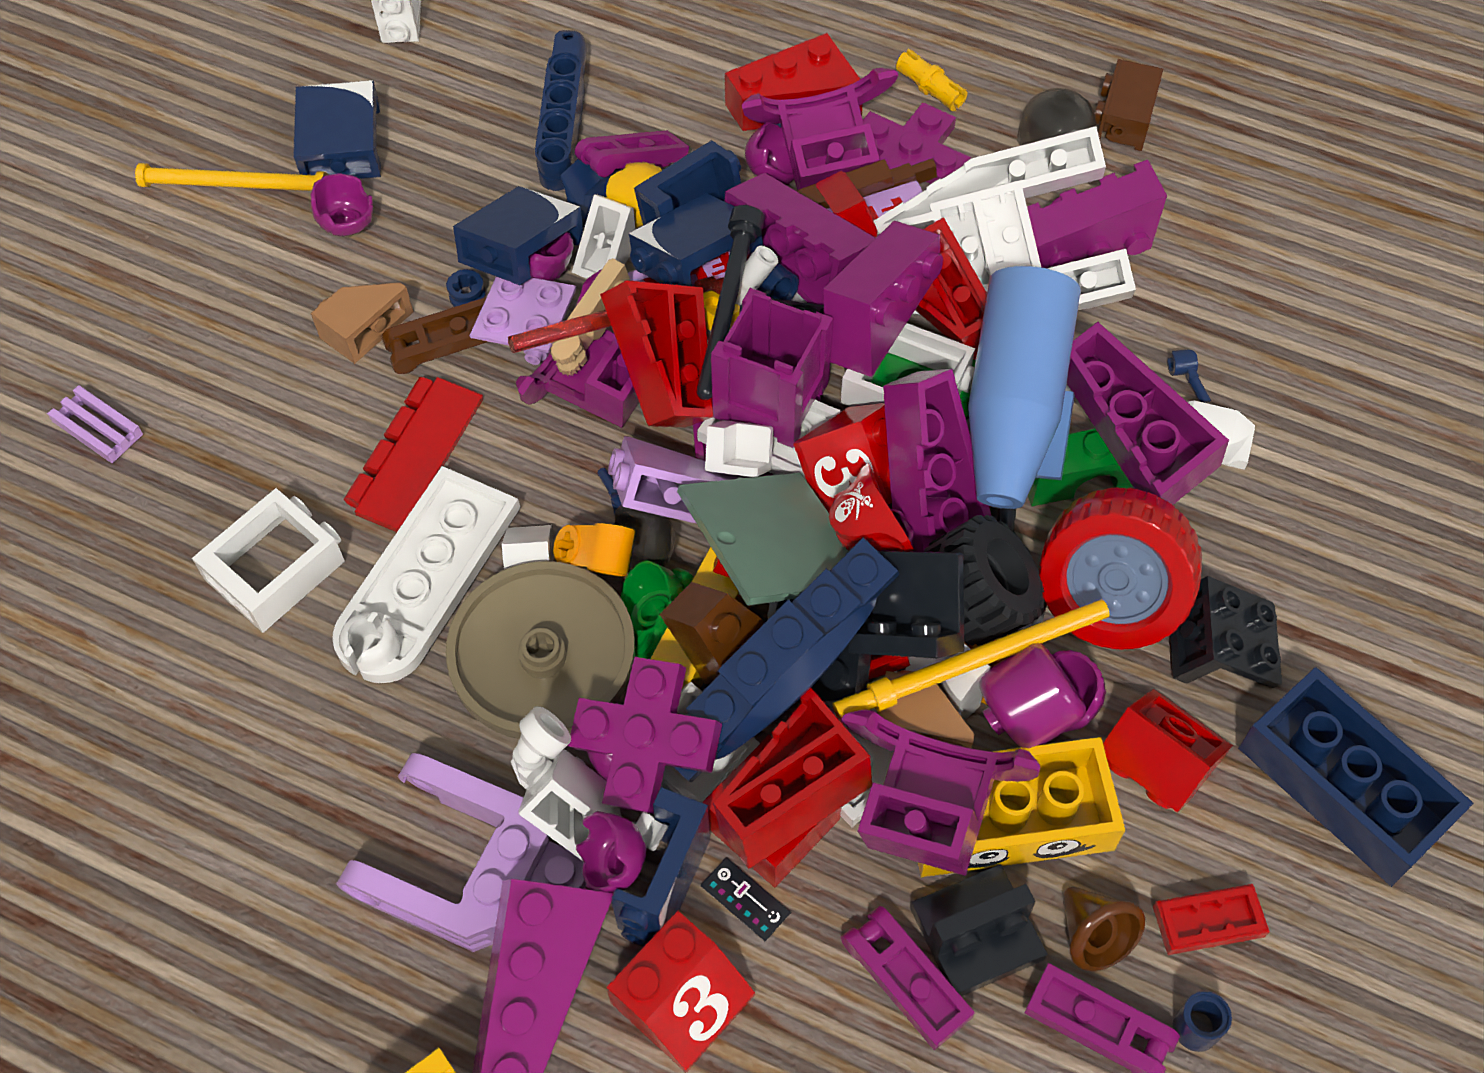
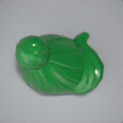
M646 560L638 563L626 576L620 598L625 604L632 621L636 644L635 657L651 659L667 629L660 614L692 582L694 576L690 571L678 567L670 570Z

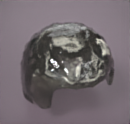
M620 505L615 510L614 525L635 530L628 573L638 563L646 560L665 567L669 563L675 547V531L670 518Z

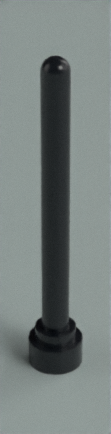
M748 205L733 207L728 223L733 243L696 390L698 397L702 400L712 398L711 353L718 341L723 342L729 333L750 243L755 242L756 238L762 234L765 215L759 209Z

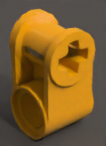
M605 523L566 525L560 529L554 542L553 552L555 560L578 567H587V570L595 573L627 576L635 530Z

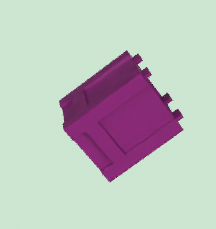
M749 288L742 300V310L724 341H718L711 353L713 418L720 421L726 420L772 426L774 430L773 437L777 438V442L794 448L793 443L801 435V425L818 394L823 395L829 384L833 317L819 312L802 311L772 300L771 297L766 296V293Z

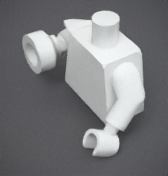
M536 706L520 721L521 737L513 750V759L511 760L519 783L527 789L518 814L582 860L576 851V845L583 842L589 834V829L582 824L583 819L596 811L621 816L620 809L602 804L607 781L586 766L582 759L574 757L567 750H563L571 742L569 731L553 713L543 707ZM642 812L637 822H632L637 825L646 848L652 851L656 850L669 827L654 820V817L646 812Z

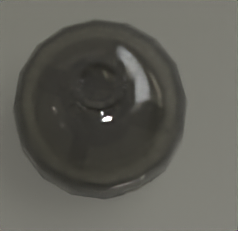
M1067 88L1043 90L1029 100L1022 111L1018 124L1017 141L1022 146L1095 127V112L1089 101L1076 91Z

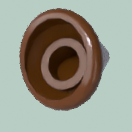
M1069 887L1064 891L1063 899L1070 938V956L1077 967L1085 971L1105 970L1126 958L1138 945L1145 930V916L1137 904L1130 901L1116 900L1078 887Z

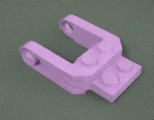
M417 753L410 754L398 775L403 783L407 780L416 787L437 796L442 804L497 827L463 889L461 902L454 904L355 860L348 862L336 883L342 891L353 898L472 952L493 945L503 881L518 879L581 889L586 887L583 877L584 862L566 848L550 842L547 834L518 814L523 797Z

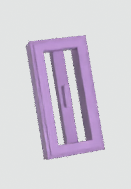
M80 385L72 390L75 394L72 399L65 397L60 401L63 407L59 411L53 408L47 413L53 423L110 463L116 461L143 435L138 425ZM86 405L87 407L95 411L97 414L108 420L110 423L121 429L127 435L124 437L123 435L115 431L113 428L102 422L100 419L89 413L87 410L82 408V406ZM74 414L116 445L110 448L69 418Z

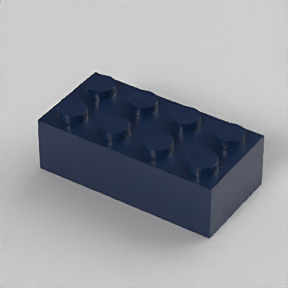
M1317 667L1313 668L1252 725L1238 748L1391 887L1474 804Z

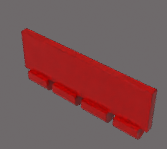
M419 377L404 401L408 407H400L384 433L387 440L381 439L363 467V470L370 476L360 473L344 497V501L349 506L356 508L355 515L398 532L440 468L444 467L482 403L483 395L439 377L436 378L434 383L432 380Z

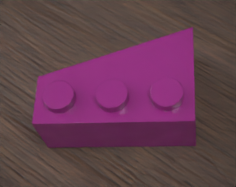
M894 220L823 288L824 315L833 317L831 363L869 377L874 375L929 287L941 272L943 256L940 254L939 234Z

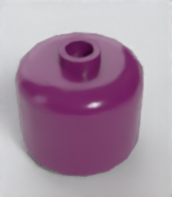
M1033 643L1020 652L1004 658L992 666L979 681L980 691L989 706L982 711L987 721L998 735L1006 732L1020 748H1032L1046 744L1081 721L1086 714V707L1082 698L1058 662L1042 643Z

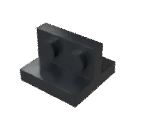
M1001 864L911 902L910 910L941 974L961 997L1042 962L1048 955L1029 919L1036 902L1027 884L1013 888Z

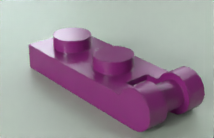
M668 130L588 137L580 140L575 148L576 157L584 164L590 165L591 169L601 177H607L615 169H624L626 164L634 162H647L656 166L666 167L670 163L685 157L689 152V146Z
M879 905L867 915L868 922L858 930L852 927L840 939L852 957L863 965L935 1051L974 1017L975 1012L892 915ZM882 937L890 943V946L878 954L871 945Z
M1050 963L1047 964L1024 1014L1129 1069L1132 1073H1165L1164 1059L1168 1052H1174L1180 1039L1179 1033L1166 1024ZM1135 1033L1144 1037L1148 1042L1144 1052L1130 1046Z

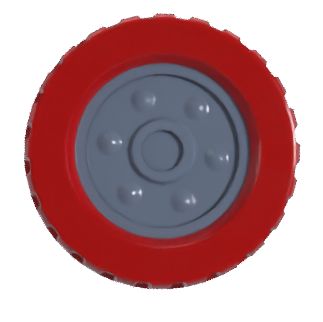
M1118 487L1088 493V495L1072 502L1069 508L1062 511L1048 534L1039 562V576L1044 588L1042 595L1049 611L1054 617L1100 599L1105 601L1110 613L1108 618L1071 632L1083 641L1096 646L1119 650L1137 649L1155 644L1173 634L1178 629V626L1185 622L1191 608L1194 606L1202 574V551L1198 544V536L1190 526L1188 519L1175 506L1152 493L1139 489Z

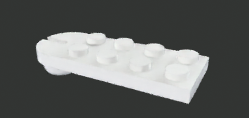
M442 466L337 620L333 630V646L342 665L355 676L360 671L364 680L373 683H390L411 674L426 656L520 509L518 498Z

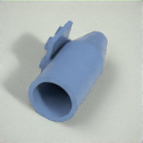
M1032 266L1007 267L994 272L989 280L968 411L976 497L979 502L992 507L1005 509L1021 508L1026 501L1035 478L1062 480L1075 397L1074 392L1065 390L1081 288L1074 279L1054 270Z

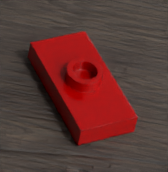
M1254 884L1156 901L1153 906L1167 955L1264 938L1270 932Z

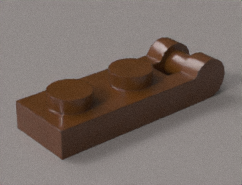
M487 297L385 330L382 334V341L386 350L392 353L390 362L394 372L397 374H408L415 370L419 364L487 343L488 341L470 338V333ZM417 340H418V342H419V343H417V344L408 346V344H409L410 342H414V341H417Z

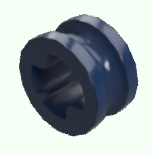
M464 269L456 271L447 280V292L453 307L486 297L483 279L474 270ZM470 287L471 292L463 294L462 288Z

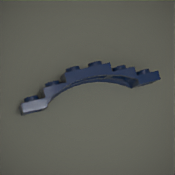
M864 538L830 571L826 568L793 602L788 600L717 670L720 675L686 708L688 711L687 716L712 719L722 723L715 760L724 758L741 747L797 702L839 657L870 615L876 604L877 597L899 576L898 570ZM675 767L691 783L702 773L701 771Z

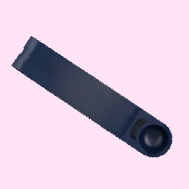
M561 30L557 32L554 37L552 56L549 58L546 67L535 156L540 183L544 188L552 191L565 189L560 176L577 159L575 148L579 142L585 94L583 79L587 46L583 35L576 30Z

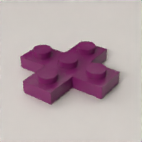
M924 102L921 103L904 126L872 111H869L863 119L864 124H871L879 159H885L889 169L910 163L912 166L933 158L936 164L937 178L926 181L929 184L934 183L940 178L942 180L964 166V163L971 159V157L943 145L955 128L956 117Z
M634 657L624 705L578 698L570 733L571 742L568 746L576 750L612 756L602 804L654 815L653 804L661 788L665 765L712 773L722 723L717 720L677 714L686 673V667L683 665Z

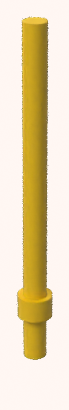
M1100 599L896 679L889 680L887 677L871 682L867 684V690L833 702L836 717L842 721L843 715L849 712L865 709L871 710L874 708L877 712L893 707L897 705V699L1018 653L1033 643H1044L1106 619L1110 615L1108 606L1104 600Z

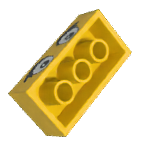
M1101 737L1038 745L1032 748L993 751L1012 752L1017 749L1027 750L1040 764V772L1037 778L1028 781L994 780L967 871L992 868L999 864L1007 866L1115 851L1125 832V826ZM918 862L920 877L954 873Z

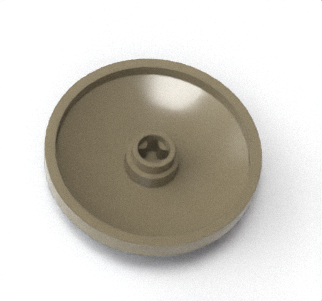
M537 561L516 565L502 570L482 582L467 596L458 608L451 622L446 641V665L449 677L461 703L473 717L486 727L497 733L517 739L521 737L520 721L536 706L543 707L553 713L565 725L570 734L578 698L616 704L629 683L634 657L636 656L632 621L625 604L614 589L603 579L586 569L572 564L553 561Z

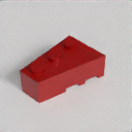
M825 33L725 72V106L742 131L759 129L764 123L749 119L744 115L742 104L751 95L760 94L765 98L773 100L799 99L835 91L860 80V77L830 36ZM863 104L859 105L860 111H861V115H862Z
M943 217L923 229L940 235V254L943 256V265L940 274L933 281L915 311L947 338L975 348L973 357L975 360L987 292Z
M626 280L601 293L600 296L647 425L685 428L713 418L712 398L702 400L696 392L707 349L703 287Z
M812 688L801 697V704L786 722L781 721L773 730V738L760 754L749 759L713 803L720 833L748 869L872 787L870 755Z

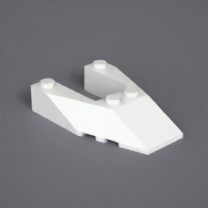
M1095 126L972 158L965 162L964 166L942 180L940 178L927 186L926 190L906 203L902 202L874 220L878 231L877 236L894 220L924 229L944 217L986 292H988L991 275L1000 269L1014 266L1041 267L1025 198L1102 179L1106 165L1097 128ZM1126 249L1047 268L1071 277L1080 285L1081 293L1078 310L1132 298L1136 290ZM914 311L912 315L920 314L917 311Z

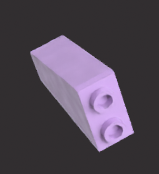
M624 436L620 449L614 448L608 467V474L613 475V489L617 490L622 507L692 523L696 522L677 493L679 485L751 478L748 476L705 471V461L627 436Z

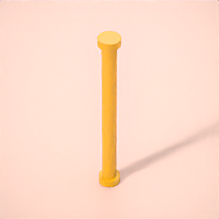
M138 163L135 171V178L139 187H150L151 183L302 191H312L313 184L323 176L328 175L324 171H317L315 175L152 168L148 163Z

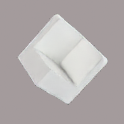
M726 420L707 426L705 471L748 477H758L770 471L773 427Z

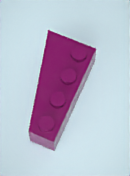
M1148 159L1134 164L1135 172L1117 178L1115 173L1104 176L1102 179H1099L1100 185L1079 194H1077L1075 188L1060 193V196L1046 207L1042 208L1039 203L1027 206L1041 268L1047 269L1126 249L1127 255H1137L1151 249L1167 194Z
M1096 322L1073 340L1067 385L1074 392L1079 404L1134 489L1152 493L1174 505L1222 465L1229 439L1105 327Z
M953 369L916 372L883 385L892 509L901 511L911 530H913L912 547L914 550L911 551L923 552L929 546V543L974 516H991L989 505L979 502L976 497L971 437Z

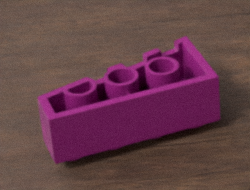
M765 172L727 190L725 193V202L733 206H752L764 213L765 221L762 229L763 246L771 249L776 254L778 262L798 277L799 287L797 293L807 303L824 305L823 288L875 239L872 235Z
M508 879L502 882L472 1073H544L610 906L613 893L518 879Z

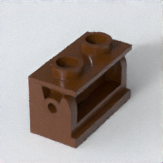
M1121 59L1117 60L1114 75L1106 73L1100 96L1106 97L1107 100L1106 102L1098 100L1093 124L1100 125L1098 131L1099 140H1101L1102 132L1105 131L1106 138L1110 141L1135 147L1134 150L1142 151L1163 68Z

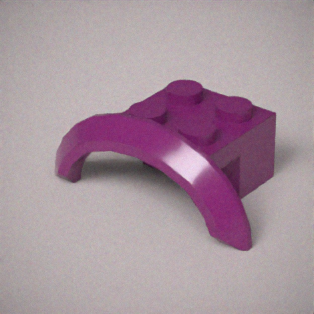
M876 68L851 85L824 94L799 99L773 100L765 98L760 94H755L744 101L742 109L744 115L751 120L761 123H780L796 188L799 190L816 184L841 170L843 173H847L880 161L871 124L863 123L859 105L876 98L888 90L895 83L899 75L893 69Z
M601 270L586 279L577 304ZM607 329L598 340L592 341L586 350L587 362L584 366L580 367L577 374L575 373L573 376L563 375L558 370L556 360L554 361L551 353H549L543 363L530 376H519L516 380L520 400L528 405L535 404L550 392L623 428L639 403L615 334Z
M866 709L849 712L842 717L844 724L856 734L894 752L884 784L881 785L874 782L872 784L857 830L869 849L966 876L994 780L1020 782L1032 780L1039 776L1040 764L1027 750L1017 749L1012 752H990L949 744L906 730L884 719L876 712Z

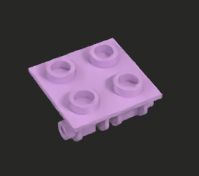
M496 277L470 333V338L523 348L525 353L524 359L530 364L538 365L550 353V347L553 346L552 343L555 341L577 288L574 285L531 278L522 285H517Z

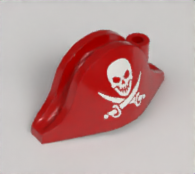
M869 463L861 468L857 478L846 490L833 495L835 501L829 511V520L839 542L849 551L862 538L868 541L877 551L914 550L909 538L883 499Z

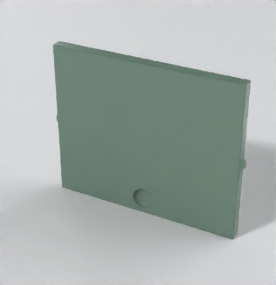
M801 473L681 484L678 487L677 493L747 606L796 599L826 568L830 571L849 552L839 542L830 524L828 511Z

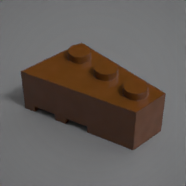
M691 582L660 614L662 620L707 687L720 675L717 670L766 622L729 594Z

